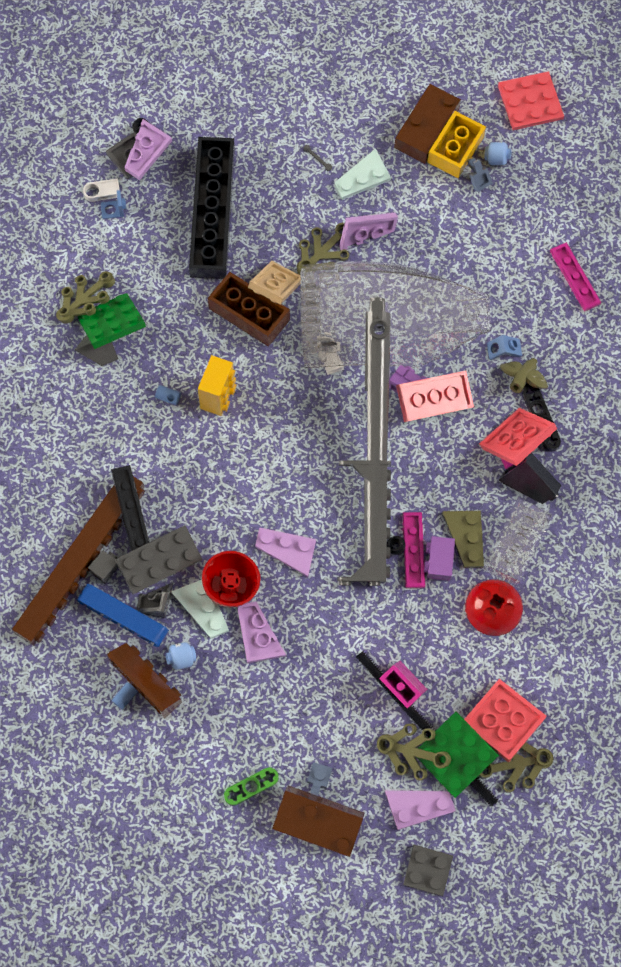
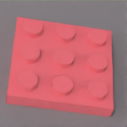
M549 71L498 82V88L512 130L564 119Z
M518 408L481 441L479 445L483 450L517 466L532 451L537 449L543 441L549 438L557 430V427L553 422Z
M498 679L464 720L497 754L509 763L547 716L501 679Z

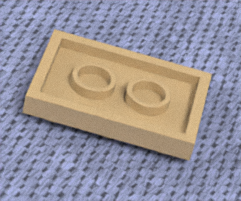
M271 261L250 281L248 288L281 305L302 283L304 277Z

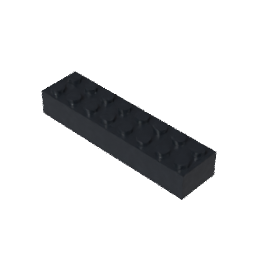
M198 137L189 261L190 278L224 279L227 275L235 156L234 138Z

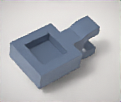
M471 157L467 160L470 168L473 170V173L469 176L475 191L479 192L493 184L488 168L482 167L479 159L475 160V157Z
M313 762L307 783L313 784L311 794L318 796L321 787L327 789L332 772L331 767Z

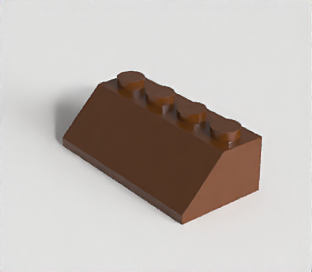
M124 643L107 654L110 663L164 719L182 703L181 693L175 687L170 688L166 684L168 680L161 673L157 675L153 671V664L147 658L143 660L139 656L141 652L134 645L130 647L127 643Z

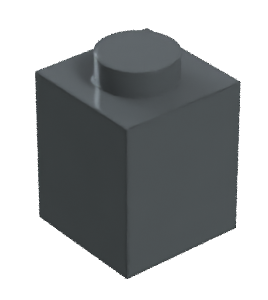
M103 550L88 569L91 574L106 584L119 568L115 561L118 557L112 552L107 553Z

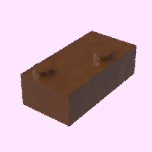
M429 84L395 137L394 148L426 164L431 147L454 111H459L461 99Z
M229 272L208 297L209 309L269 347L290 321V309L282 304L272 302L261 294L255 293L252 289L248 288L249 283Z
M288 785L272 829L350 857L365 813Z

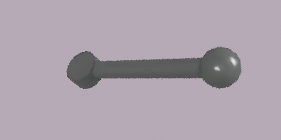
M304 145V151L309 152L325 166V170H332L331 164L324 162L310 149L309 145Z

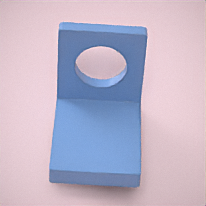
M117 190L118 201L101 202L102 219L124 217L123 209H126V200L121 197L120 190ZM112 205L116 208V211L113 214H107L105 208Z
M501 335L487 342L489 360H493L503 354L516 357L522 356L520 339ZM497 343L499 345V349L494 354L492 348L494 344Z

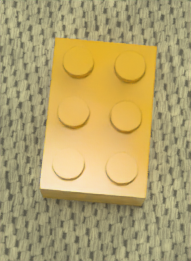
M454 111L431 147L427 163L459 179L468 164L467 160L473 156L482 142L486 126Z
M211 355L198 387L200 409L222 416L223 411L227 412L230 401H228L230 394L234 395L237 384H235L236 377H234L236 370H234L233 362Z

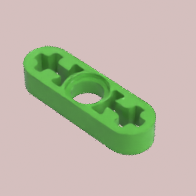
M268 767L232 785L224 793L226 803L236 806L271 788L278 782V772L274 768ZM267 772L270 774L274 773L273 782L266 780L263 782L264 787L261 788L260 782L256 777L260 776L262 780L266 777ZM249 781H254L257 784V790L248 792L245 788L246 784ZM242 785L243 792L247 796L243 797L241 793L237 796L236 801H233V799L229 800L227 798L230 796L229 792H239L240 789L238 787Z

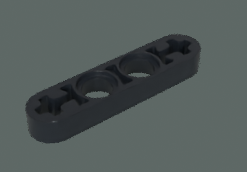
M526 384L522 390V397L528 411L553 422L540 389ZM528 389L535 391L533 394L534 401H532L531 394H527ZM540 405L543 411L535 413L533 406ZM557 430L550 436L552 441L556 440L554 446L548 444L549 438L542 442L547 451L553 452L560 447L561 438Z

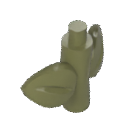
M535 358L527 360L523 365L518 361L500 365L501 370L505 374L514 377L510 384V389L513 392L521 393L526 382L535 388H548L544 376L536 370L537 360Z

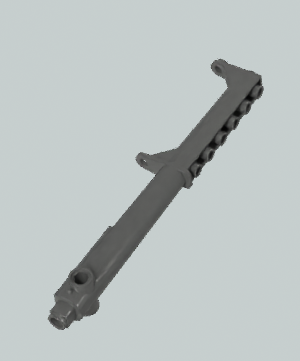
M382 297L370 298V311L366 312L365 391H367V460L339 461V466H351L364 478V565L351 577H337V581L341 586H350L351 582H368V586H380V582H386V578H390V566H386V559H390V547L386 546L387 539H390V528H387V520H391V508H387V501H391V489H387V481H391V470H387V467H391V461H387L391 314L385 312V298ZM381 331L383 332V334L378 335L375 332Z

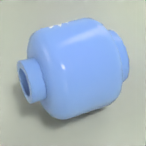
M490 142L485 147V161H488L489 165H505L507 160L511 159V148H508L506 142Z
M187 642L171 645L169 653H166L167 664H171L175 670L192 667L193 662L196 661L194 647L190 646Z

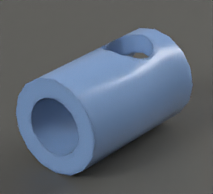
M162 385L158 386L155 398L173 405H177L181 397V392Z
M126 682L111 701L123 710L138 690Z

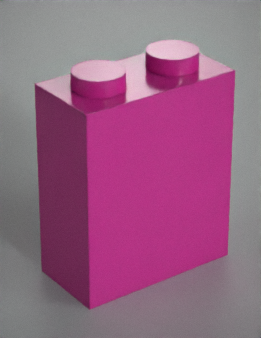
M401 661L395 663L379 678L406 708L410 707L428 690Z

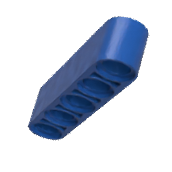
M86 584L76 600L81 605H87L86 607L95 613L103 614V617L111 622L119 623L120 627L132 634L136 633V636L148 643H154L155 647L159 648L169 631L162 624L91 584Z

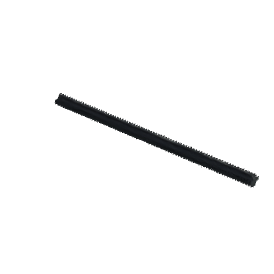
M364 650L356 656L367 671L372 674L377 682L381 684L385 691L391 695L395 702L401 706L421 730L433 728V726L430 727L431 724L427 723L428 721H425L424 717L422 718L423 715L421 713L418 714L419 711L415 710L416 707L414 708L411 705L406 708L379 679L384 672L380 671L381 669L377 667L378 665L375 666L373 664L374 661L370 660L371 658L367 656L368 654L365 655L363 653ZM430 731L426 732V736H428V738L431 736ZM479 777L476 778L470 785L478 791L477 793L483 797L486 803L490 804V807L494 806L498 802V798L496 799V796L492 795L493 793L487 789L488 787L482 783L483 781Z

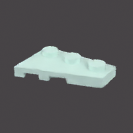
M374 149L334 182V186L343 200L391 180V177L377 150Z
M202 580L171 591V594L180 602L210 639L229 632L219 605L207 596Z

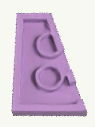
M144 119L141 122V128L139 133H137L136 141L125 165V171L138 180L144 176L172 142V137Z
M386 213L346 218L339 245L340 249L347 250V246L352 244L360 245L363 244V240L368 238L376 239L394 232L398 220L397 214Z
M259 528L255 547L308 577L316 539Z
M250 602L237 607L247 664L286 657V653L279 644L257 602Z
M385 790L397 830L456 811L449 791Z

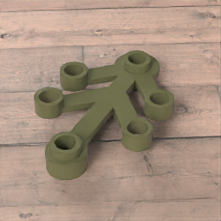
M342 222L336 225L335 234L322 247V229L319 227L312 229L314 255L310 259L308 255L310 242L306 239L299 242L302 260L297 264V272L300 276L309 277L314 272L327 271L328 273L336 272L337 264L335 262L316 264L319 260L340 259L341 261H347L349 259V252L345 249L328 252L341 239L342 234L339 231L343 230L345 223ZM314 231H319L320 234L314 235ZM302 243H307L308 246H307V247H302L301 244H302ZM346 253L347 257L343 258L340 255ZM333 265L335 269L330 270L328 267ZM308 266L309 270L305 271L302 268Z
M108 271L102 272L99 276V281L86 292L87 280L85 276H77L75 278L77 284L76 300L71 304L74 292L71 287H64L61 291L64 297L63 307L57 311V319L67 324L72 322L75 316L93 315L96 312L94 304H105L109 301L110 297L106 291L99 292L97 296L92 295L102 287L110 288L115 284V278L112 273Z
M413 723L404 725L403 729L393 736L389 734L380 736L377 740V748L382 754L389 756L398 775L407 774L409 767L406 763L401 762L396 751L403 753L414 772L415 779L419 781L426 779L427 771L420 767L415 757L433 761L434 765L438 768L448 767L451 763V757L445 751L433 753L416 748L423 742L435 738L436 734L432 728L424 729L422 734L405 745L397 742L405 736H411L416 733L417 727ZM408 726L412 727L411 733L407 730ZM427 731L431 732L430 738L426 736ZM386 741H389L390 743L389 748L385 746ZM441 756L446 757L445 763L441 761ZM401 765L404 767L403 773L399 770ZM419 770L423 772L422 778L418 776Z
M526 742L521 749L532 757L524 758L516 753L509 763L490 764L487 767L488 773H481L479 777L486 779L492 773L515 769L502 786L506 793H511L514 791L515 784L526 766L534 765L529 776L522 780L523 787L531 789L535 785V779L541 769L550 767L554 757L550 750L546 748L537 750ZM541 755L546 756V762L540 761ZM526 779H530L532 781L531 786H527L525 784ZM506 783L512 784L511 790L506 789Z

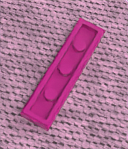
M567 242L550 249L551 255L584 312L601 305L599 297Z
M403 512V539L406 543L404 550L405 589L425 588L422 512Z

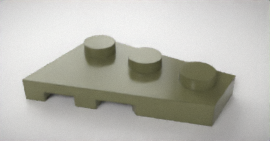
M442 511L450 535L455 539L456 550L463 567L483 568L481 511Z

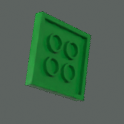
M127 293L118 295L105 304L100 303L98 306H95L96 312L93 315L77 316L94 349L146 327L143 318Z
M455 711L435 731V738L425 741L418 748L433 753L447 752L451 757L450 765L445 768H438L434 765L433 761L419 757L416 758L456 798L499 755ZM441 756V761L443 763L446 762L445 756Z

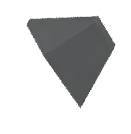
M87 335L75 349V351L101 365V367L118 360L112 342L94 349Z
M173 582L147 594H140L136 610L145 615L166 618Z

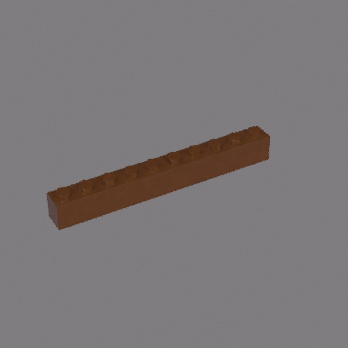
M133 476L140 500L144 495L145 487L142 481ZM114 485L12 628L14 634L33 646L36 642L40 643L42 641L47 626L51 627L56 620L55 615L59 609L63 610L67 605L68 600L66 599L68 596L77 591L80 579L88 575V567L101 553L100 551L103 546L107 547L109 545L113 532L121 528L123 518Z

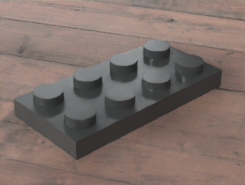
M186 525L115 559L132 595L203 560Z

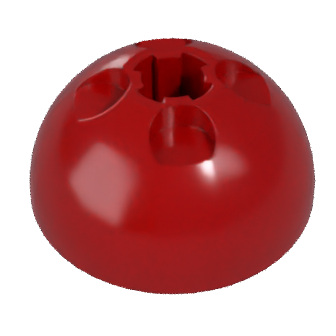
M223 551L211 557L205 564L202 572V585L205 593L214 603L228 608L240 607L248 603L256 595L260 586V572L255 562L247 555L238 551Z
M489 579L478 583L471 589L466 599L465 611L469 622L476 630L490 636H501L511 632L519 624L523 614V603L520 594L511 584L499 579Z

